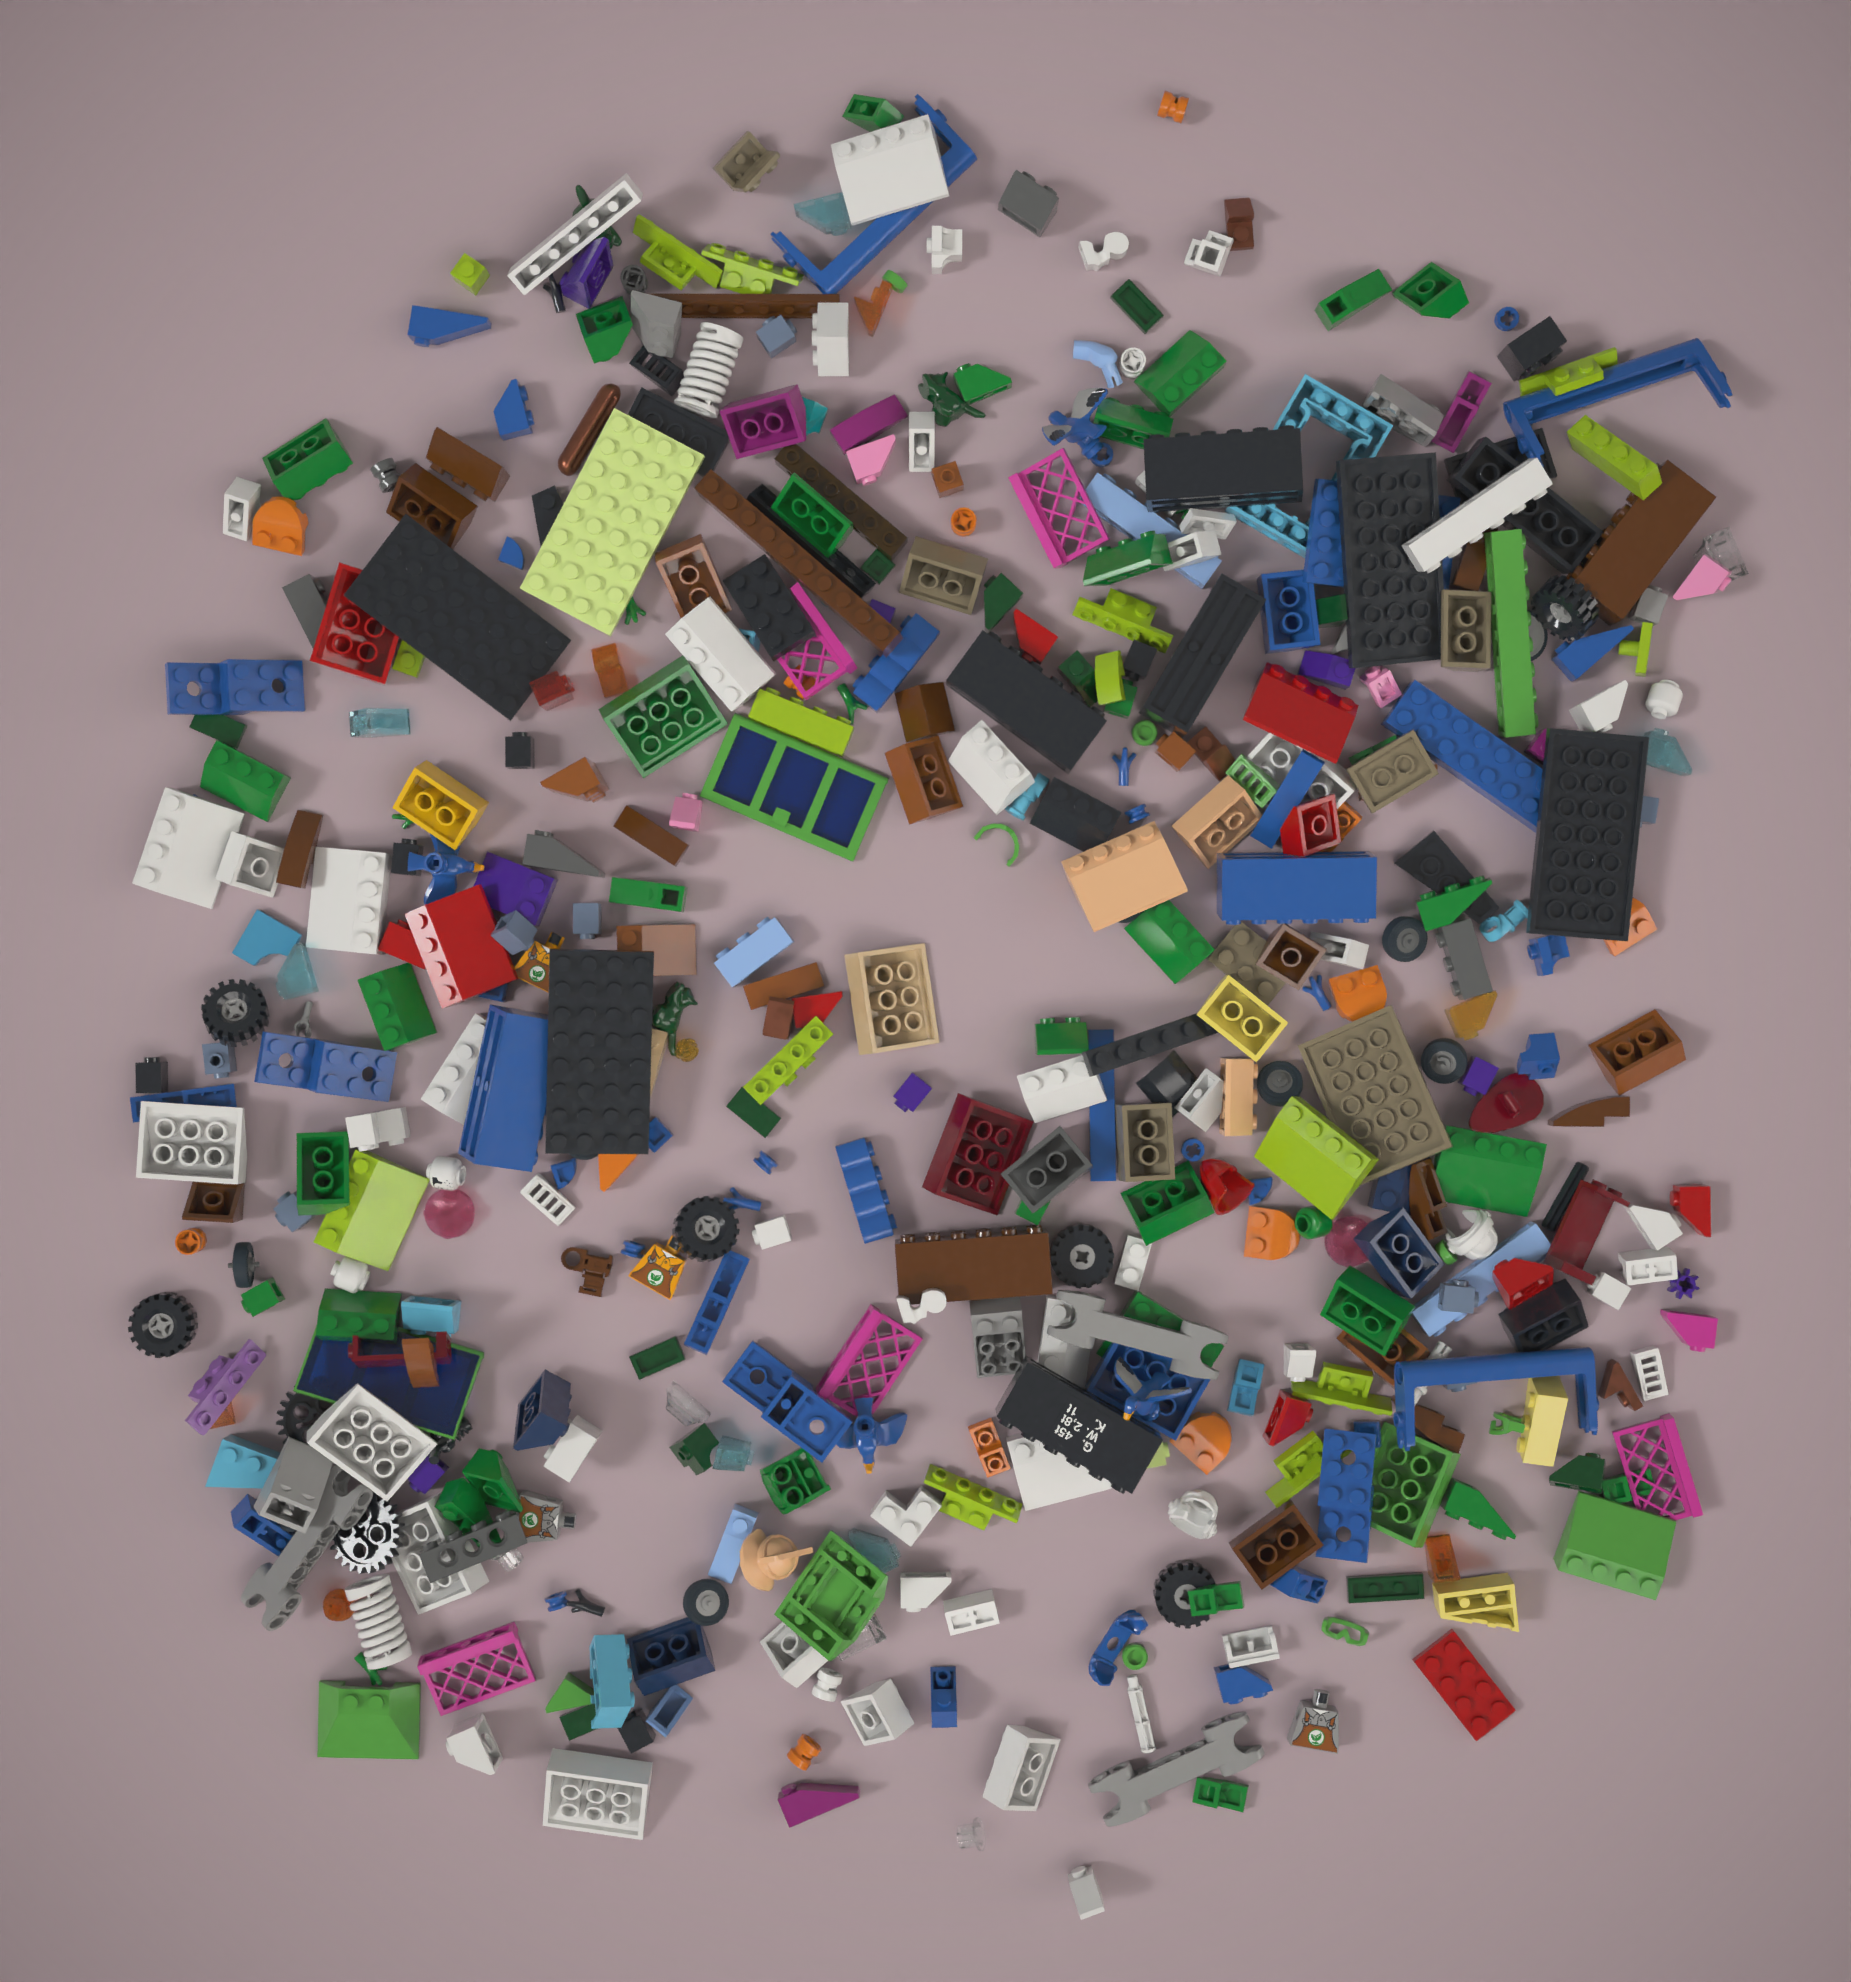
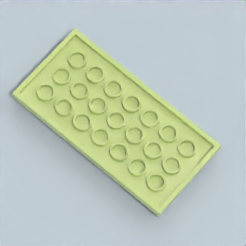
M614 408L520 589L611 637L705 456Z

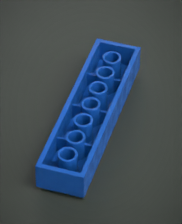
M1413 680L1410 682L1381 725L1398 737L1410 730H1414L1432 761L1536 833L1543 769L1418 681Z

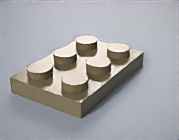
M1414 730L1408 731L1346 769L1370 813L1378 811L1439 774Z
M1241 921V924L1234 925L1207 960L1224 974L1230 975L1268 1006L1286 983L1256 965V961L1266 941Z

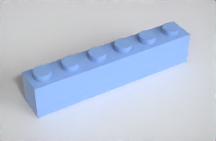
M1097 472L1085 489L1098 516L1127 537L1133 538V541L1140 539V534L1148 531H1155L1156 534H1165L1167 543L1189 535L1182 534L1177 529L1178 525L1173 520L1167 517L1163 519L1156 514L1157 512H1148L1147 503L1141 504L1136 500L1137 496L1127 488H1124V490L1120 489L1115 485L1116 481L1105 473L1101 475ZM1217 556L1201 563L1174 570L1202 589L1222 560Z
M1530 1221L1499 1243L1493 1253L1487 1258L1475 1260L1445 1283L1453 1284V1279L1469 1281L1468 1285L1475 1287V1292L1479 1294L1478 1306L1488 1300L1487 1296L1493 1291L1499 1292L1492 1278V1271L1495 1270V1265L1505 1259L1510 1261L1513 1258L1540 1263L1545 1259L1551 1244L1538 1225ZM1440 1286L1415 1303V1308L1411 1314L1423 1332L1429 1337L1440 1335L1447 1329L1446 1325L1451 1321L1457 1322L1467 1315V1313L1442 1311L1438 1308Z

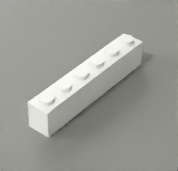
M624 174L510 268L507 276L522 294L526 295L642 200L643 193L628 174Z
M1529 458L1404 543L1402 547L1418 572L1427 571V573H1430L1441 566L1440 561L1445 557L1452 558L1459 554L1464 544L1467 542L1472 544L1484 536L1483 531L1489 527L1494 529L1503 524L1505 516L1510 513L1514 515L1526 508L1525 503L1532 498L1537 500L1547 493L1546 488L1553 483L1538 458Z

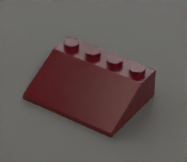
M958 1093L922 1188L935 1195L998 1215L1009 1187L1008 1182L1001 1173L1020 1158L1034 1121Z

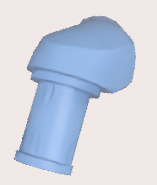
M1074 340L1073 359L1090 361L1094 366L1101 368L1108 388L1115 387L1112 377H1114L1117 386L1123 383L1115 363L1118 356L1112 348L1095 341Z

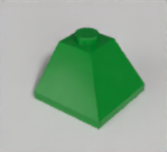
M1430 262L1392 292L1393 297L1421 316L1450 319L1469 304L1461 281L1433 262Z
M623 296L576 314L584 341L594 364L606 362L619 354L633 326Z
M479 1448L462 1470V1473L469 1483L481 1493L485 1504L521 1513L523 1507L510 1472L502 1460V1455L495 1450L489 1451Z

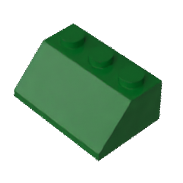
M1189 330L1144 371L1134 383L1161 412L1171 417L1224 368L1227 361L1210 342Z
M1107 397L1098 405L1093 424L1106 425L1107 427L1099 437L1144 450L1143 439H1149V436L1155 434L1164 435V438L1170 437L1174 419L1164 412H1149L1144 410L1142 406L1135 404L1128 406L1121 404L1115 398Z
M327 418L262 458L274 485L283 497L293 501L303 498L307 492L315 487L324 485L329 478L337 473L346 471L353 464L348 451Z
M795 472L791 475L771 506L775 513L827 558L843 546L854 530L853 523Z
M1148 531L1140 534L1141 538L1133 541V538L1119 541L1117 547L1104 546L1096 549V554L1087 557L1083 577L1084 586H1108L1173 564L1166 535L1156 534L1155 531Z
M216 740L204 763L200 787L269 822L291 777L230 745Z
M1170 900L1144 910L1137 919L1130 922L1124 928L1174 984L1184 978L1215 950Z
M405 963L358 979L384 1051H391L437 1033L412 964Z
M348 1131L296 1133L298 1216L325 1215L350 1205Z
M1189 1160L1175 1167V1179L1144 1181L1120 1193L1146 1246L1215 1213L1208 1195Z
M1350 1265L1336 1280L1320 1316L1385 1357L1407 1324L1415 1306Z
M325 1288L318 1310L316 1336L321 1340L353 1342V1335H358L363 1342L397 1344L402 1294L373 1291L350 1293L343 1289Z

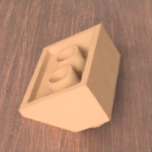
M1228 775L1172 825V828L1202 864L1209 869L1217 862V853H1227L1256 827L1262 814L1246 790Z
M1220 1058V1078L1224 1081L1222 1111L1219 1115V1133L1224 1136L1252 1135V1130L1257 1129V1115L1253 1114V1104H1257L1258 1093L1257 1089H1253V1079L1258 1078V1064H1254V1060L1251 1058Z

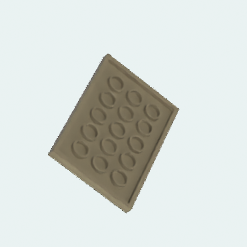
M1392 1005L1298 1045L1328 1119L1379 1159L1359 1186L1453 1147Z

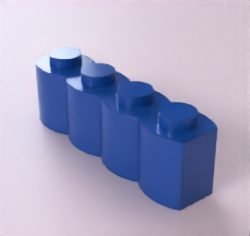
M917 613L913 617L908 615L901 623L900 627L903 630L900 633L903 639L887 658L884 655L880 657L877 654L868 665L871 668L866 676L861 674L852 685L855 688L853 694L876 713L883 707L940 635L939 630Z
M865 1137L836 1145L835 1148L864 1243L893 1236V1229L897 1228L894 1215H888L886 1205L890 1204L886 1189L881 1190L878 1182L883 1180L879 1165L874 1166L871 1156H875L872 1142H866Z

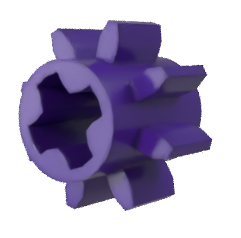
M1684 1268L1682 1273L1677 1270L1678 1279L1668 1280L1670 1281V1287L1667 1288V1291H1676L1675 1298L1681 1299L1683 1294L1688 1298H1692L1691 1293L1694 1290L1700 1289L1695 1283V1280L1699 1277L1696 1275L1689 1276L1690 1269ZM1680 1280L1687 1282L1686 1286H1680Z

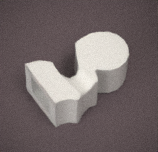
M1109 233L1105 235L1102 251L1098 253L1094 251L1091 242L1080 241L1078 248L1086 271H1098L1104 265L1109 264L1110 258L1115 260L1123 258L1127 253L1129 241L1123 233Z
M937 1288L924 1290L918 1307L911 1306L908 1297H896L903 1323L911 1322L915 1324L922 1318L927 1317V1311L939 1313L946 1306V1296L942 1290Z

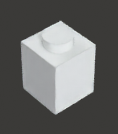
M785 1214L758 1222L754 1225L756 1230H752L755 1244H760L762 1250L792 1240Z
M1598 1271L1597 1274L1594 1273L1593 1275L1596 1276L1593 1286L1587 1284L1589 1288L1586 1292L1619 1310L1631 1288L1602 1271Z

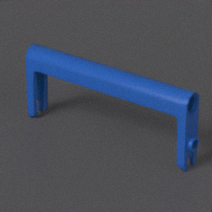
M917 94L915 96L917 100L914 103L917 107L914 110L919 116L929 115L935 133L949 148L941 157L947 187H949L977 160V157L971 148L946 123L947 119L939 109L934 110ZM932 202L877 218L823 270H819L781 231L777 234L772 232L770 235L773 237L772 241L784 253V260L791 267L796 265L822 294H837Z
M1695 338L1602 369L1604 374L1603 380L1555 396L1551 389L1547 387L1503 403L1505 418L1518 440L1520 452L1522 454L1525 453L1528 459L1538 458L1543 467L1540 455L1544 454V450L1530 424L1690 371L1696 372L1719 408H1730V402L1725 394L1728 397L1733 396L1724 372L1719 371L1699 338Z
M1589 1347L1396 1362L1394 1367L1396 1412L1393 1415V1422L1397 1428L1398 1447L1403 1448L1404 1445L1405 1451H1409L1410 1446H1415L1414 1390L1416 1387L1575 1374L1579 1428H1584L1585 1433L1591 1431L1592 1435H1597L1599 1400L1596 1395L1595 1357L1593 1351Z

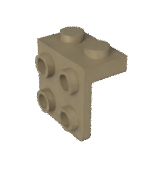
M746 131L713 169L733 191L752 192L760 185L761 181L759 179L765 173L769 174L777 167V160L780 154L777 151L766 150L750 131Z

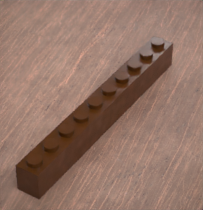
M712 469L695 486L694 489L702 499L886 658L902 641L901 633Z

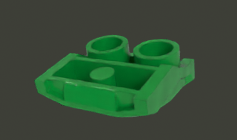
M801 1447L760 1469L762 1482L773 1503L783 1515L831 1490L830 1486L823 1479L811 1454Z

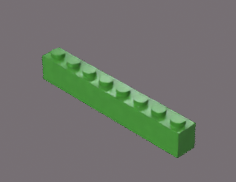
M1522 529L1485 532L1488 592H1491V637L1498 734L1500 737L1506 738L1536 734L1539 722L1537 714L1534 713V703L1537 700V694L1532 685L1535 667L1533 662H1531L1530 652L1533 651V640L1529 637L1528 626H1531V614L1527 611V601L1529 600L1530 592L1528 586L1525 585L1528 565L1523 556V549L1526 548V538L1522 534Z

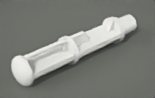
M1130 1675L1127 1677L1129 1684L1127 1691L1141 1751L1146 1754L1155 1751L1156 1746L1143 1689L1138 1683L1137 1675Z

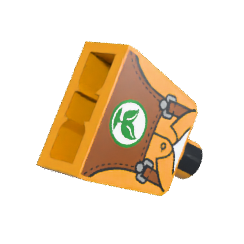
M551 931L545 944L534 940L533 945L523 954L514 967L518 978L549 993L550 949H560L565 938Z
M671 1235L666 1246L656 1242L629 1274V1277L669 1300L675 1294L687 1261L686 1258L678 1254L681 1247L679 1244H675L676 1236Z

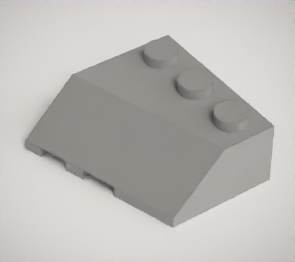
M1382 374L1372 385L1361 406L1392 424V430L1424 447L1435 437L1444 417L1436 406L1426 404Z

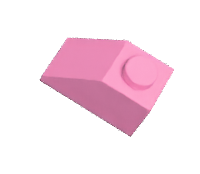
M894 434L846 451L856 484L862 483L863 486L876 482L877 477L881 476L896 445Z
M1703 555L1673 598L1681 600L1714 594L1718 590L1723 592L1732 580L1729 578L1732 571L1709 555Z
M682 793V797H675L669 826L675 829L699 832L703 802L697 800L698 795Z

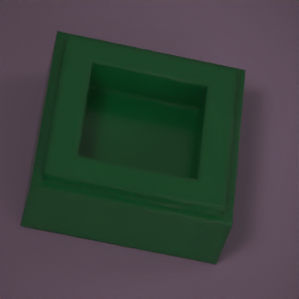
M876 548L860 569L880 585L895 568L896 564Z

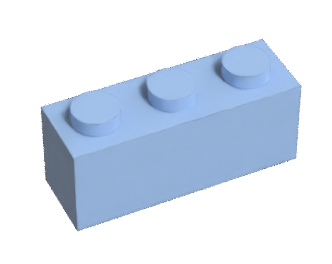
M766 917L756 925L758 927L756 932L752 935L749 932L745 933L736 940L738 943L736 947L732 950L727 947L716 955L718 960L714 964L731 987L738 985L794 943L777 918L770 919Z

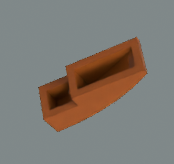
M817 962L747 984L743 988L750 1009L754 1010L768 1005L769 996L787 999L823 987L824 983Z

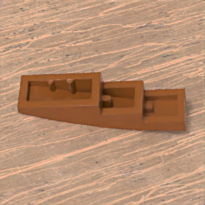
M429 1338L402 1339L407 1372L413 1388L438 1387L439 1375L437 1374L436 1360L434 1359V1347Z

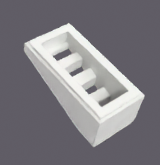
M540 1173L535 1175L520 1191L529 1202L557 1226L576 1208ZM538 1184H541L543 1187L533 1195L531 1193ZM546 1191H549L550 1195L541 1202L539 1198ZM556 1197L558 1201L548 1209L546 1206ZM564 1204L566 1206L565 1209L556 1217L553 1213Z
M1653 1345L1631 1351L1630 1356L1643 1401L1669 1395L1658 1347ZM1652 1357L1651 1362L1642 1364V1359ZM1653 1366L1655 1368L1654 1371H1650L1647 1373L1643 1372V1369ZM1657 1375V1380L1645 1382V1378ZM1656 1385L1660 1386L1659 1390L1652 1392L1647 1391L1648 1387Z

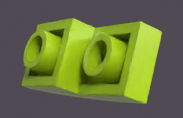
M1120 650L1095 656V681L1099 705L1103 706L1126 700L1121 677L1125 676Z

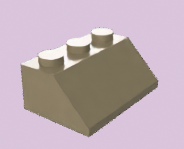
M915 536L899 593L971 615L988 558Z
M1442 590V668L1466 672H1479L1491 668V592Z
M1172 1103L1115 1104L1119 1181L1138 1182L1175 1179Z

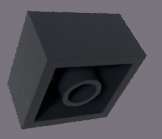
M1549 316L1507 344L1497 357L1513 381L1520 377L1525 379L1534 374L1542 366L1541 363L1546 366L1563 352L1561 347L1567 340L1551 316Z

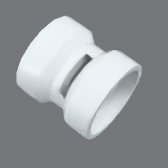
M1135 347L1125 350L1119 363L1121 374L1127 378L1140 376L1146 363L1144 352Z
M821 1667L817 1674L818 1683L813 1686L812 1694L819 1699L834 1702L837 1696L836 1688L841 1684L843 1675L835 1670Z

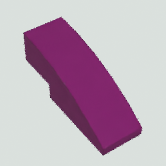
M1468 370L1431 442L1454 453L1492 383Z
M894 394L830 429V434L845 455L846 451L856 448L864 442L865 444L906 419L908 415Z

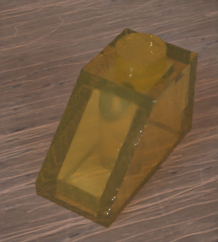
M1496 990L1473 997L1444 1010L1455 1038L1463 1037L1464 1041L1479 1035L1477 1031L1484 1029L1497 998Z

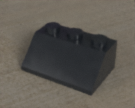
M1054 777L1029 824L1084 852L1107 841L1122 812Z
M1566 1278L1559 1282H1554L1550 1287L1513 1309L1509 1310L1506 1308L1498 1314L1502 1327L1516 1353L1547 1350L1589 1327L1581 1299Z

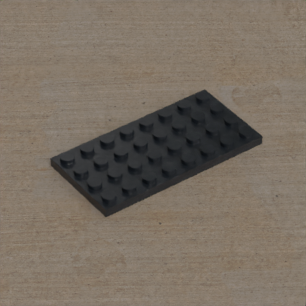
M1436 452L1336 461L1343 581L1348 617L1346 628L1349 668L1441 660L1442 590H1444L1442 560L1440 561L1441 566L1430 573H1427V571L1418 572L1402 547L1404 543L1440 520Z
M407 514L400 520L344 594V597L509 721L513 719L537 687L533 684L544 678L571 642V639Z
M1547 728L1526 933L1628 941L1649 737Z
M550 949L545 1154H649L654 951Z

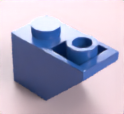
M517 379L511 380L493 411L499 435L503 441L532 434L531 425H535L532 411L527 410L525 401L529 400L525 385L521 386Z
M1294 1566L1269 1585L1289 1597L1318 1604L1320 1598L1325 1593L1328 1580L1298 1566Z
M1228 1664L1214 1667L1223 1703L1238 1704L1243 1701V1698L1251 1696L1253 1698H1261L1268 1695L1267 1692L1273 1691L1269 1679L1245 1665L1229 1668Z
M956 1666L930 1667L932 1728L957 1727Z

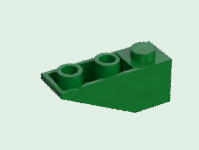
M1377 269L1318 303L1314 311L1327 331H1330L1391 292L1392 288L1381 271Z
M1484 875L1470 879V884L1460 887V884L1456 883L1444 887L1445 892L1435 894V891H1429L1420 894L1421 899L1415 901L1425 931L1451 924L1492 884V880L1490 878L1485 879Z
M612 877L609 902L684 913L687 887Z
M465 1478L446 1482L435 1507L446 1519L454 1523L462 1533L472 1530L471 1526L485 1520L487 1524L493 1521L481 1493ZM496 1528L489 1534L490 1540L494 1542L501 1540ZM471 1538L479 1548L480 1542L475 1538Z
M1451 1478L1440 1504L1446 1510L1445 1515L1456 1520L1463 1517L1469 1520L1468 1524L1479 1530H1483V1527L1493 1530L1491 1534L1500 1539L1506 1540L1507 1537L1515 1540L1516 1535L1479 1490L1474 1486Z

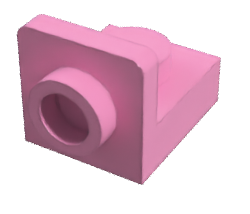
M1382 665L1369 667L1365 674L1359 677L1361 682L1367 685L1375 703L1380 708H1383L1402 695L1392 673Z

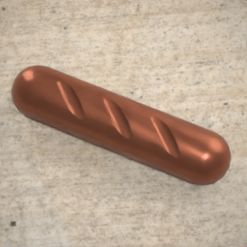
M612 383L605 384L598 391L558 459V468L562 474L571 476L579 469L620 399L621 390L617 385Z

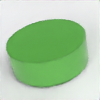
M887 270L882 277L884 283L897 293H903L908 286L899 275L891 270Z
M1148 720L1139 721L1132 729V738L1140 746H1149L1157 738V728Z
M1441 1240L1435 1245V1250L1447 1265H1452L1458 1260L1456 1253L1452 1254L1448 1250L1447 1242Z
M1130 1643L1122 1651L1123 1662L1129 1669L1138 1670L1146 1665L1148 1655L1143 1645Z

